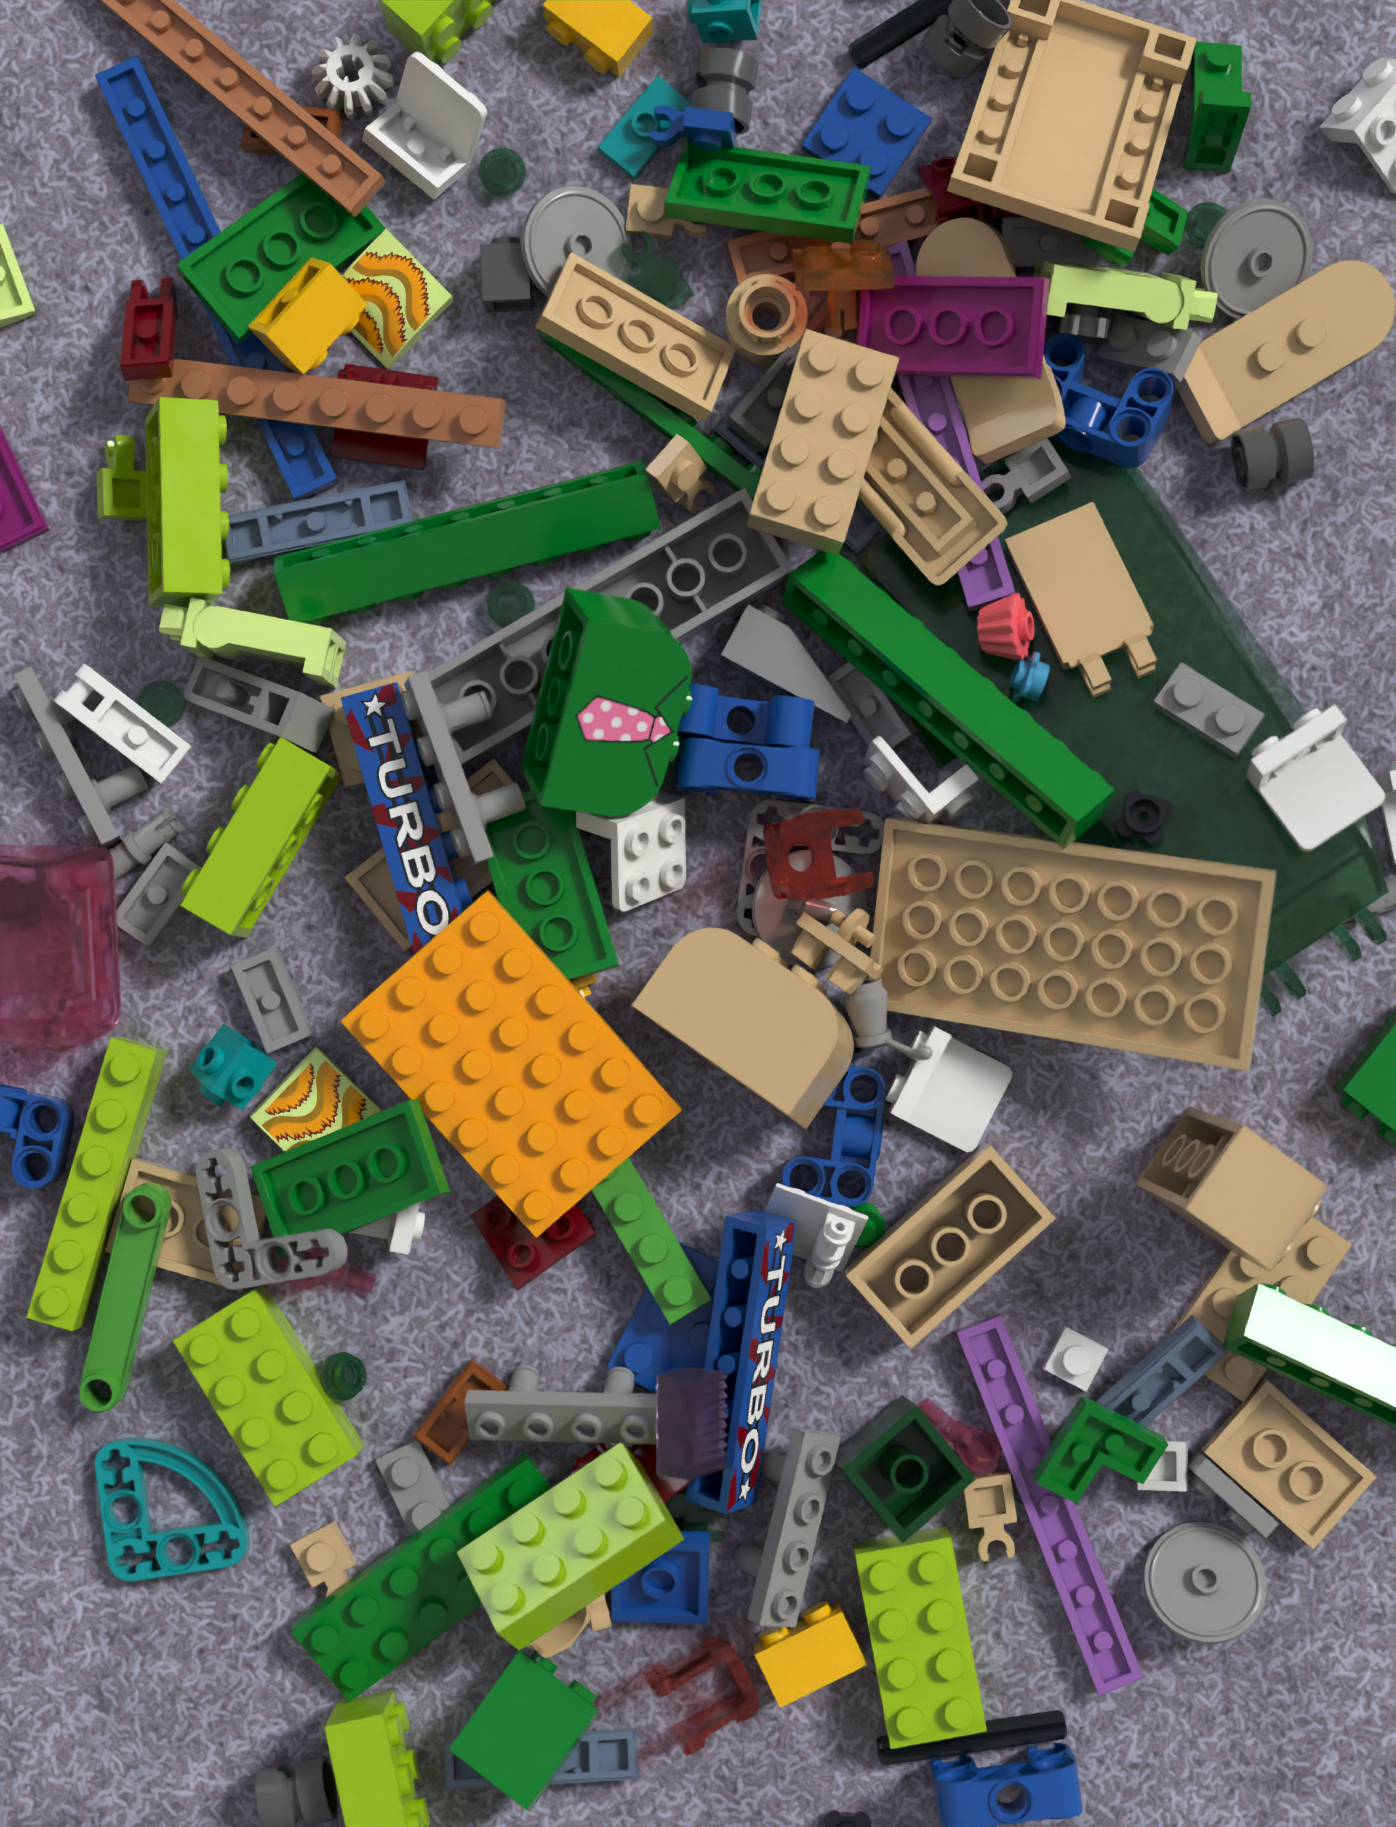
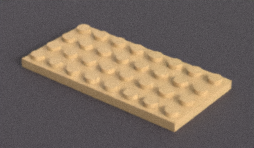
M888 817L885 818L873 934L876 936V939L871 945L870 958L884 969L879 977L882 978L883 988L888 991L887 1011L1248 1071L1251 1067L1277 871L1072 842L1064 849L1053 839Z

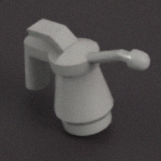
M871 977L866 978L851 995L845 992L843 1002L855 1030L851 1031L854 1046L863 1048L854 1049L852 1058L869 1056L876 1048L884 1045L910 1057H917L919 1060H929L932 1057L933 1051L929 1046H919L917 1049H913L892 1040L891 1029L887 1028L888 991L883 988L882 978L878 977L876 981ZM829 1000L846 1020L840 1000Z

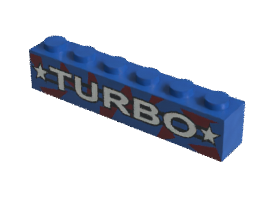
M397 682L342 697L341 701L412 951L415 955L466 910L465 906L472 904V898L465 876L457 878L452 859L459 857L451 839V830L443 832L438 814L442 813V810L438 804L433 785L430 786L425 768L426 765L423 762L417 745V737L412 723L417 718L413 720L408 719L400 697V693L404 692L403 688Z
M760 1210L725 1216L690 1469L697 1479L687 1486L685 1499L686 1501L724 1514L757 1503L797 1220Z

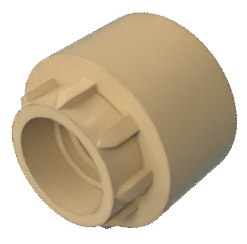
M773 274L756 275L739 284L728 300L725 321L726 336L728 342L736 349L735 353L751 364L772 366L788 346L791 348L800 340L806 329L808 311L802 293L789 280ZM768 312L777 317L779 324L771 330H762L755 325L753 319L760 313Z

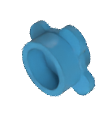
M1034 651L1032 656L1027 657L1025 661L1021 659L1017 661L1009 681V687L1015 689L1012 697L1013 702L1018 703L1021 697L1037 701L1049 675L1050 665L1039 661V652Z

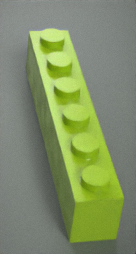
M125 1037L110 1038L26 1318L72 1332L86 1325L107 1252H105V1248L131 1161L136 1158L168 1050Z

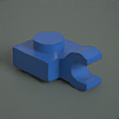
M665 105L654 107V115L657 120H666L671 123L670 128L665 132H650L651 142L658 147H670L683 137H686L687 141L693 143L696 148L705 151H719L721 146L731 148L735 146L737 127L732 112L685 107V112Z

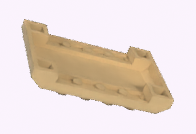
M1011 0L1007 11L1010 14L1012 26L995 46L947 191L1135 252L1150 206L1149 199L1181 86L1187 74L1197 38L1081 0Z

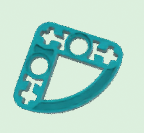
M148 1438L116 1439L107 1443L98 1451L95 1458V1474L108 1564L116 1578L133 1582L225 1568L237 1564L246 1555L250 1546V1536L242 1508L225 1480L197 1455L174 1444ZM114 1449L119 1450L121 1457H129L130 1464L123 1468L122 1471L123 1482L127 1483L133 1480L135 1488L122 1487L113 1492L109 1491V1485H115L119 1482L116 1468L108 1467L106 1460L114 1456ZM142 1461L162 1465L190 1480L211 1502L220 1521L152 1531ZM129 1497L135 1501L138 1507V1515L134 1521L122 1522L115 1517L113 1504L117 1498ZM222 1531H228L230 1539H238L239 1545L234 1547L231 1556H226L224 1548L209 1549L205 1553L208 1560H201L203 1545L198 1534H205L204 1544L218 1541L222 1537ZM176 1537L186 1539L193 1549L191 1559L185 1563L173 1561L167 1552L169 1540ZM151 1541H157L156 1558L160 1566L159 1568H154L155 1558L141 1560L136 1565V1570H131L128 1562L121 1563L120 1556L127 1551L128 1546H133L134 1553H146L153 1549Z

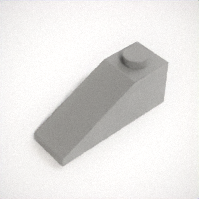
M760 604L758 609L747 605L720 655V661L784 696L815 701L814 712L845 728L852 714L793 630L783 624L785 616L764 604Z
M205 657L198 658L181 698L277 739L282 737L295 746L316 754L335 709L301 692Z

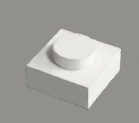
M1064 1325L1042 1368L1087 1392L1109 1349Z
M1167 1441V1448L1144 1484L1138 1482V1490L1187 1492V1441Z

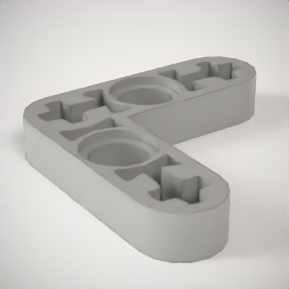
M766 799L757 803L751 811L747 830L736 912L740 928L746 934L754 937L757 936L755 928H752L751 919L744 918L745 909H752L753 894L746 895V886L749 884L756 888L758 880L750 872V865L755 857L766 854L776 861L788 854L789 846L854 855H870L878 851L883 844L885 826L883 820L876 814L866 811L777 799ZM767 808L777 809V817L784 819V826L775 828L772 842L782 841L781 851L768 846L752 847L753 838L763 841L765 828L764 825L757 823V816L765 815ZM813 814L824 815L831 824L830 835L822 841L811 840L804 832V822ZM838 816L848 817L845 827L859 828L863 820L869 821L871 830L878 831V838L871 839L867 847L859 846V838L844 835L845 845L834 844L839 832Z
M220 1148L208 1151L198 1159L196 1179L215 1276L222 1286L237 1290L321 1276L340 1269L347 1258L345 1239L339 1232L333 1229L323 1228L259 1239L246 1165L242 1156L231 1148ZM225 1165L227 1175L217 1176L215 1167ZM232 1191L231 1196L219 1198L218 1192ZM226 1205L231 1206L238 1215V1225L234 1231L226 1229L221 1220V1213ZM241 1239L240 1245L228 1247V1241ZM276 1246L282 1247L288 1254L289 1265L285 1272L277 1270L272 1263L271 1254ZM319 1246L328 1248V1257L319 1256L305 1260L304 1251ZM243 1261L245 1271H234L233 1262Z

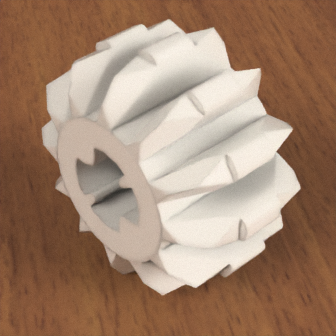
M354 33L350 38L349 45L344 46L342 40L335 36L333 39L335 51L331 52L326 49H320L318 56L323 64L313 66L312 69L314 79L319 81L315 87L319 99H328V109L341 110L344 107L348 119L353 120L357 107L362 106L364 113L371 117L374 112L370 102L374 100L378 104L386 105L388 98L384 89L391 88L394 85L392 74L387 72L391 67L388 55H378L380 50L378 44L373 39L362 46L360 36ZM356 70L359 79L350 82L346 74Z

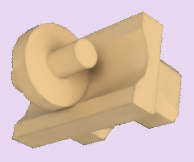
M858 908L848 916L839 910H835L829 921L839 928L837 934L805 912L796 922L803 931L798 936L790 953L814 970L830 949L841 956L826 978L847 994L851 995L864 982L867 976L876 981L884 970L873 959L853 946L858 941L869 948L876 939V936L866 929L870 916L864 910Z

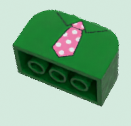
M566 587L520 770L540 806L604 816H622L644 807L659 791L668 763L673 762L677 756L679 747L677 731L681 717H685L688 714L691 706L692 695L689 687L692 673L686 651L658 615L647 605L632 599Z

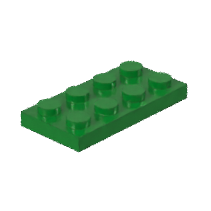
M685 140L664 202L665 217L853 244L870 183L871 166L739 147L721 146L719 151H705L696 148L693 143Z
M301 173L177 263L176 272L239 345L254 334L248 328L249 324L311 257L331 263L339 271L361 255L386 228L367 205L354 218Z
M532 790L522 793L526 806L525 810L487 823L486 829H484L494 857L488 860L487 863L499 903L569 981L619 967L620 965L580 830L576 828L574 811L540 806Z
M418 1099L405 1101L250 1167L273 1237L323 1228L333 1229L344 1235L450 1192ZM277 1246L280 1258L288 1257L287 1252L282 1247Z

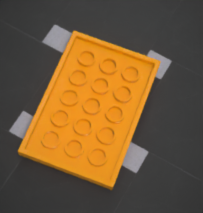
M489 890L482 894L340 1020L411 1100H419L426 1117L536 1238L682 1111V1106Z

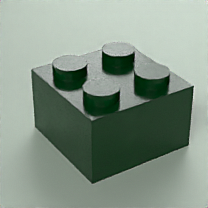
M903 1395L839 1449L835 1460V1465L889 1532L902 1543L976 1480L974 1475L919 1407Z

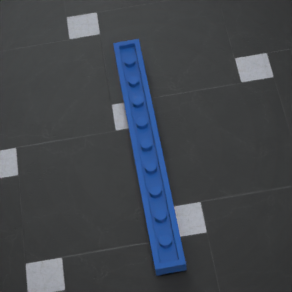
M137 55L96 74L95 77L181 260H183L219 234L221 230L144 66ZM202 303L231 366L287 372L285 366L255 334L238 345ZM257 419L295 501H301L340 483L313 426Z

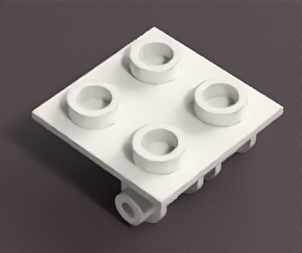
M776 1183L764 1211L797 1220L793 1255L807 1260L804 1268V1277L807 1284L813 1288L828 1285L834 1270L843 1272L869 1217L853 1211L847 1206L828 1202L806 1194L800 1189L790 1188Z

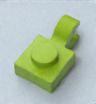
M115 435L114 441L107 440L105 442V458L109 468H101L96 471L98 519L147 520L146 471L135 470L134 437Z

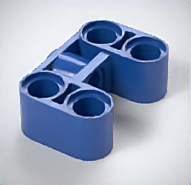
M1059 333L1048 338L1044 343L1043 355L1046 364L1052 369L1061 395L1066 419L1065 428L1050 438L1063 442L1074 450L1090 453L1112 462L1119 467L1129 469L1142 465L1148 459L1170 415L1174 389L1171 377L1161 369H1143L1132 378L1120 400L1081 384L1084 376L1085 348L1078 337L1073 334ZM1064 360L1072 364L1067 367H1060L1053 363ZM1153 395L1160 400L1157 402H1146L1141 397ZM1132 434L1139 437L1140 440L1127 442L1120 437Z
M690 683L691 706L688 714L685 717H681L677 731L679 740L681 738H702L732 744L810 748L815 701L791 696H773L769 702L725 697L719 695L718 688ZM737 710L746 712L752 720L751 731L746 734L733 733L727 725L729 713Z
M681 738L676 792L690 794V791L705 792L706 796H718L719 791L772 795L771 800H799L800 803L813 804L817 794L820 751L805 747H766L723 743L717 740L702 738ZM743 757L755 758L761 765L762 773L754 781H743L734 772L736 762Z
M849 1066L845 1075L824 1103L825 1106L835 1107L836 1114L831 1151H829V1158L811 1155H796L790 1158L784 1164L781 1172V1181L784 1186L794 1188L789 1180L791 1170L799 1164H808L816 1171V1181L811 1188L802 1190L806 1194L848 1207L859 1206L868 1200L873 1190L876 1163L880 1155L884 1122L882 1116L886 1093L883 1077L876 1070L864 1066ZM866 1074L874 1080L876 1091L870 1100L859 1102L852 1097L850 1084L855 1077ZM854 1170L862 1175L864 1185L857 1195L847 1197L839 1192L837 1182L842 1173Z
M0 1084V1132L10 1134V1138L16 1139L12 1159V1174L15 1180L21 1186L28 1189H38L56 1183L64 1173L74 1126V1112L71 1105L66 1100L56 1096L29 1092L24 1088ZM45 1106L52 1107L58 1116L57 1125L51 1132L45 1130L39 1122V1114ZM36 1153L42 1154L49 1164V1170L43 1179L36 1177L30 1169V1161Z
M1057 1742L1054 1743V1748L1038 1750L1037 1745H1034L1026 1750L1027 1762L977 1768L974 1759L967 1755H958V1761L942 1762V1758L933 1760L930 1766L940 1826L990 1827L1043 1819H1068L1080 1815L1083 1812L1077 1762L1069 1745ZM1015 1785L1021 1788V1792L1016 1800L1010 1803H1003L997 1800V1794L1003 1787Z

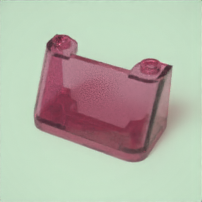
M0 845V1043L61 1053L108 1034L118 1023L121 1014L115 871L112 855L104 847L91 845Z

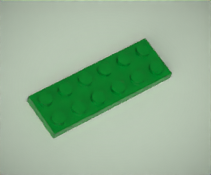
M524 1452L441 1513L436 1519L415 1532L291 1623V1633L349 1702L482 1605L457 1552L543 1495L553 1486L528 1454Z

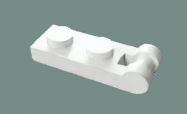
M83 663L74 674L78 677L67 692L62 689L53 701L152 778L163 784L192 746ZM95 690L104 699L92 712L82 703Z

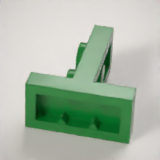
M1197 41L1195 43L1191 57V129L1184 149L1183 169L1230 172L1251 109V92H1242V45Z

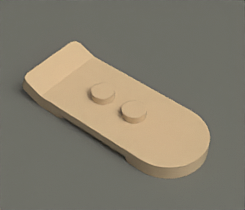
M956 218L939 225L925 239L917 257L916 276L1016 277V266L1009 246L999 231L991 225L975 219ZM1044 355L1041 379L950 377L968 429L971 450L984 464L992 463L1051 437L1065 428L1066 419L1061 395L1052 369L1046 364Z
M1354 260L1337 262L1316 271L1290 289L1221 330L1202 339L1181 383L1175 381L1173 383L1204 441L1208 444H1214L1225 440L1234 431L1240 430L1375 349L1386 338L1394 321L1395 298L1393 290L1385 276L1375 267Z
M890 388L858 499L928 580L938 586L948 581L1001 534L1007 526V521L986 494Z

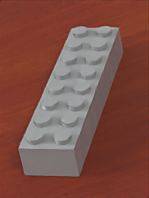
M744 487L572 589L639 601L650 607L677 641L683 644L787 583L789 573L793 571V568L773 535L745 527L753 501ZM565 592L427 672L437 701L440 700L442 704L484 691L492 712L491 719L452 732L453 736L451 739L461 767L465 771L529 734Z

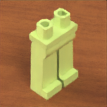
M1036 258L1033 277H1046L1050 280L1047 315L1065 317L1066 305L1069 302L1129 310L1151 321L1181 330H1187L1189 320L1212 323L1218 293L1195 287V280L1177 274L1162 272L1160 278L1148 273Z
M190 597L188 608L165 603L159 626L160 633L169 635L172 641L181 643V646L198 657L212 660L215 653L226 660H236L247 655L304 667L303 673L318 685L337 688L346 642L331 628L212 606L205 600Z

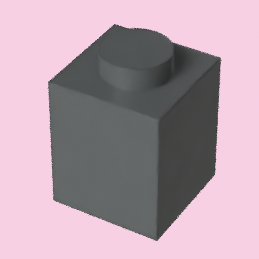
M498 237L492 239L491 244H480L482 301L486 313L533 311L532 279L523 262L520 240L515 237Z

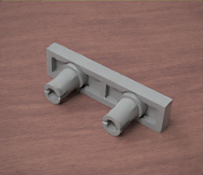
M32 667L14 674L20 688L12 691V694L24 717L32 714L35 715L42 730L33 735L46 760L56 756L64 772L55 777L68 802L78 798L85 815L77 819L89 843L91 844L99 840L105 851L121 842V839L108 815L112 812L110 808L149 789L138 766L134 764L99 782H96L95 778L90 780L64 731L68 729L67 723L76 720V718L53 701L55 698L52 695L46 696ZM93 690L82 704L90 711H94L103 699L99 693Z
M427 671L409 676L404 683L406 691L400 693L402 705L409 720L417 718L423 737L417 739L421 757L426 767L434 765L440 782L433 785L438 804L443 813L451 812L457 828L450 831L454 848L460 859L467 857L470 867L488 861L494 857L484 830L486 829V824L526 809L523 795L517 783L478 796L473 792L471 793L451 739L453 736L452 732L492 718L488 699L484 691L442 704L440 700L437 701Z
M519 1365L512 1372L508 1391L468 1390L464 1402L470 1440L581 1443L622 1442L623 1444H662L664 1422L661 1394H634V1374L625 1367H613L607 1372L603 1393L539 1392V1371L529 1365Z
M793 1427L786 1455L771 1449L764 1451L761 1476L779 1483L765 1546L762 1549L755 1544H743L737 1550L734 1561L738 1570L756 1578L747 1619L759 1626L796 1627L841 1436L829 1431Z

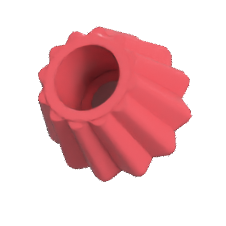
M1014 593L982 607L977 617V632L981 649L986 654L1017 661L1028 657V647H1030V641L1034 638V620L1031 612L1025 608L1024 598H1021L1019 593Z

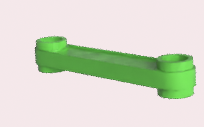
M146 1182L138 1185L127 1194L123 1202L79 1388V1397L82 1404L94 1412H104L114 1408L124 1398L128 1389L171 1210L170 1194L164 1186L158 1183ZM140 1195L146 1196L154 1202L156 1207L155 1216L148 1215L142 1211L139 1206ZM95 1379L103 1380L110 1386L112 1397H104L96 1391Z

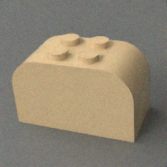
M704 928L684 936L670 950L632 1006L657 1026L801 1127L807 1129L850 1066L854 1051L851 1029L840 1012L826 998L825 994L828 990L819 984V980L802 967L795 964L791 971L788 970L789 964L779 957L780 954L758 938L750 944L735 933L720 928Z
M1190 1106L1135 1184L1228 1250L1269 1272L1286 1257L1292 1246V1240L1303 1224L1307 1223L1315 1215L1320 1206L1321 1198L1328 1190L1327 1186L1318 1178L1246 1126Z

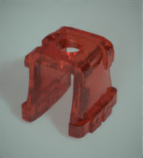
M840 808L806 812L793 816V819L781 820L764 827L763 839L772 892L776 899L819 901L826 898L843 897L856 893V890L867 889L873 885L872 872L836 876L829 829L864 823L862 811L859 809L843 810ZM798 843L805 845L811 853V863L802 872L793 869L788 860L790 849Z
M717 1636L701 1640L703 1647L668 1665L658 1661L642 1672L654 1696L663 1698L721 1661L728 1671L737 1689L736 1693L672 1726V1733L686 1756L705 1748V1738L733 1720L736 1723L744 1722L751 1718L760 1707L759 1696L732 1644L729 1640L725 1641Z

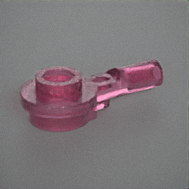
M320 1246L304 1251L305 1260L319 1256L327 1257L326 1252ZM289 1257L281 1258L280 1270L285 1272L289 1265ZM342 1265L340 1269L321 1276L287 1281V1283L298 1289H308L325 1280L371 1293L376 1274Z
M929 1397L922 1403L919 1409L936 1430L954 1444V1452L973 1475L979 1477L988 1476L997 1468L1001 1448L993 1434L987 1430L979 1429L976 1425L967 1427L961 1421H955Z

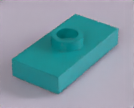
M658 75L598 146V152L633 181L636 180L662 149V147H658L651 142L650 132H665L671 125L669 121H661L655 118L654 107L665 105L685 112V107H691L689 100Z

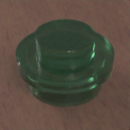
M497 148L489 151L482 158L479 165V177L483 187L489 193L501 197L510 196L523 186L526 179V168L523 159L518 153L508 148Z
M1204 202L1194 206L1187 214L1184 234L1188 242L1195 248L1203 250L1213 227L1227 211L1219 204L1213 202Z
M513 581L504 582L496 586L490 593L487 605L488 612L492 620L498 626L504 628L534 611L535 600L531 591L523 584Z
M155 681L149 683L140 691L137 697L136 704L167 728L177 724L185 711L183 694L176 686L169 682Z
M334 1353L322 1365L320 1374L321 1384L325 1393L331 1399L336 1401L350 1400L362 1391L366 1384L367 1372L365 1365L359 1358L350 1353Z

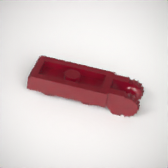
M173 277L162 278L159 298L149 299L145 282L143 280H132L130 300H126L120 360V369L124 381L151 380L173 376L177 323L176 287Z

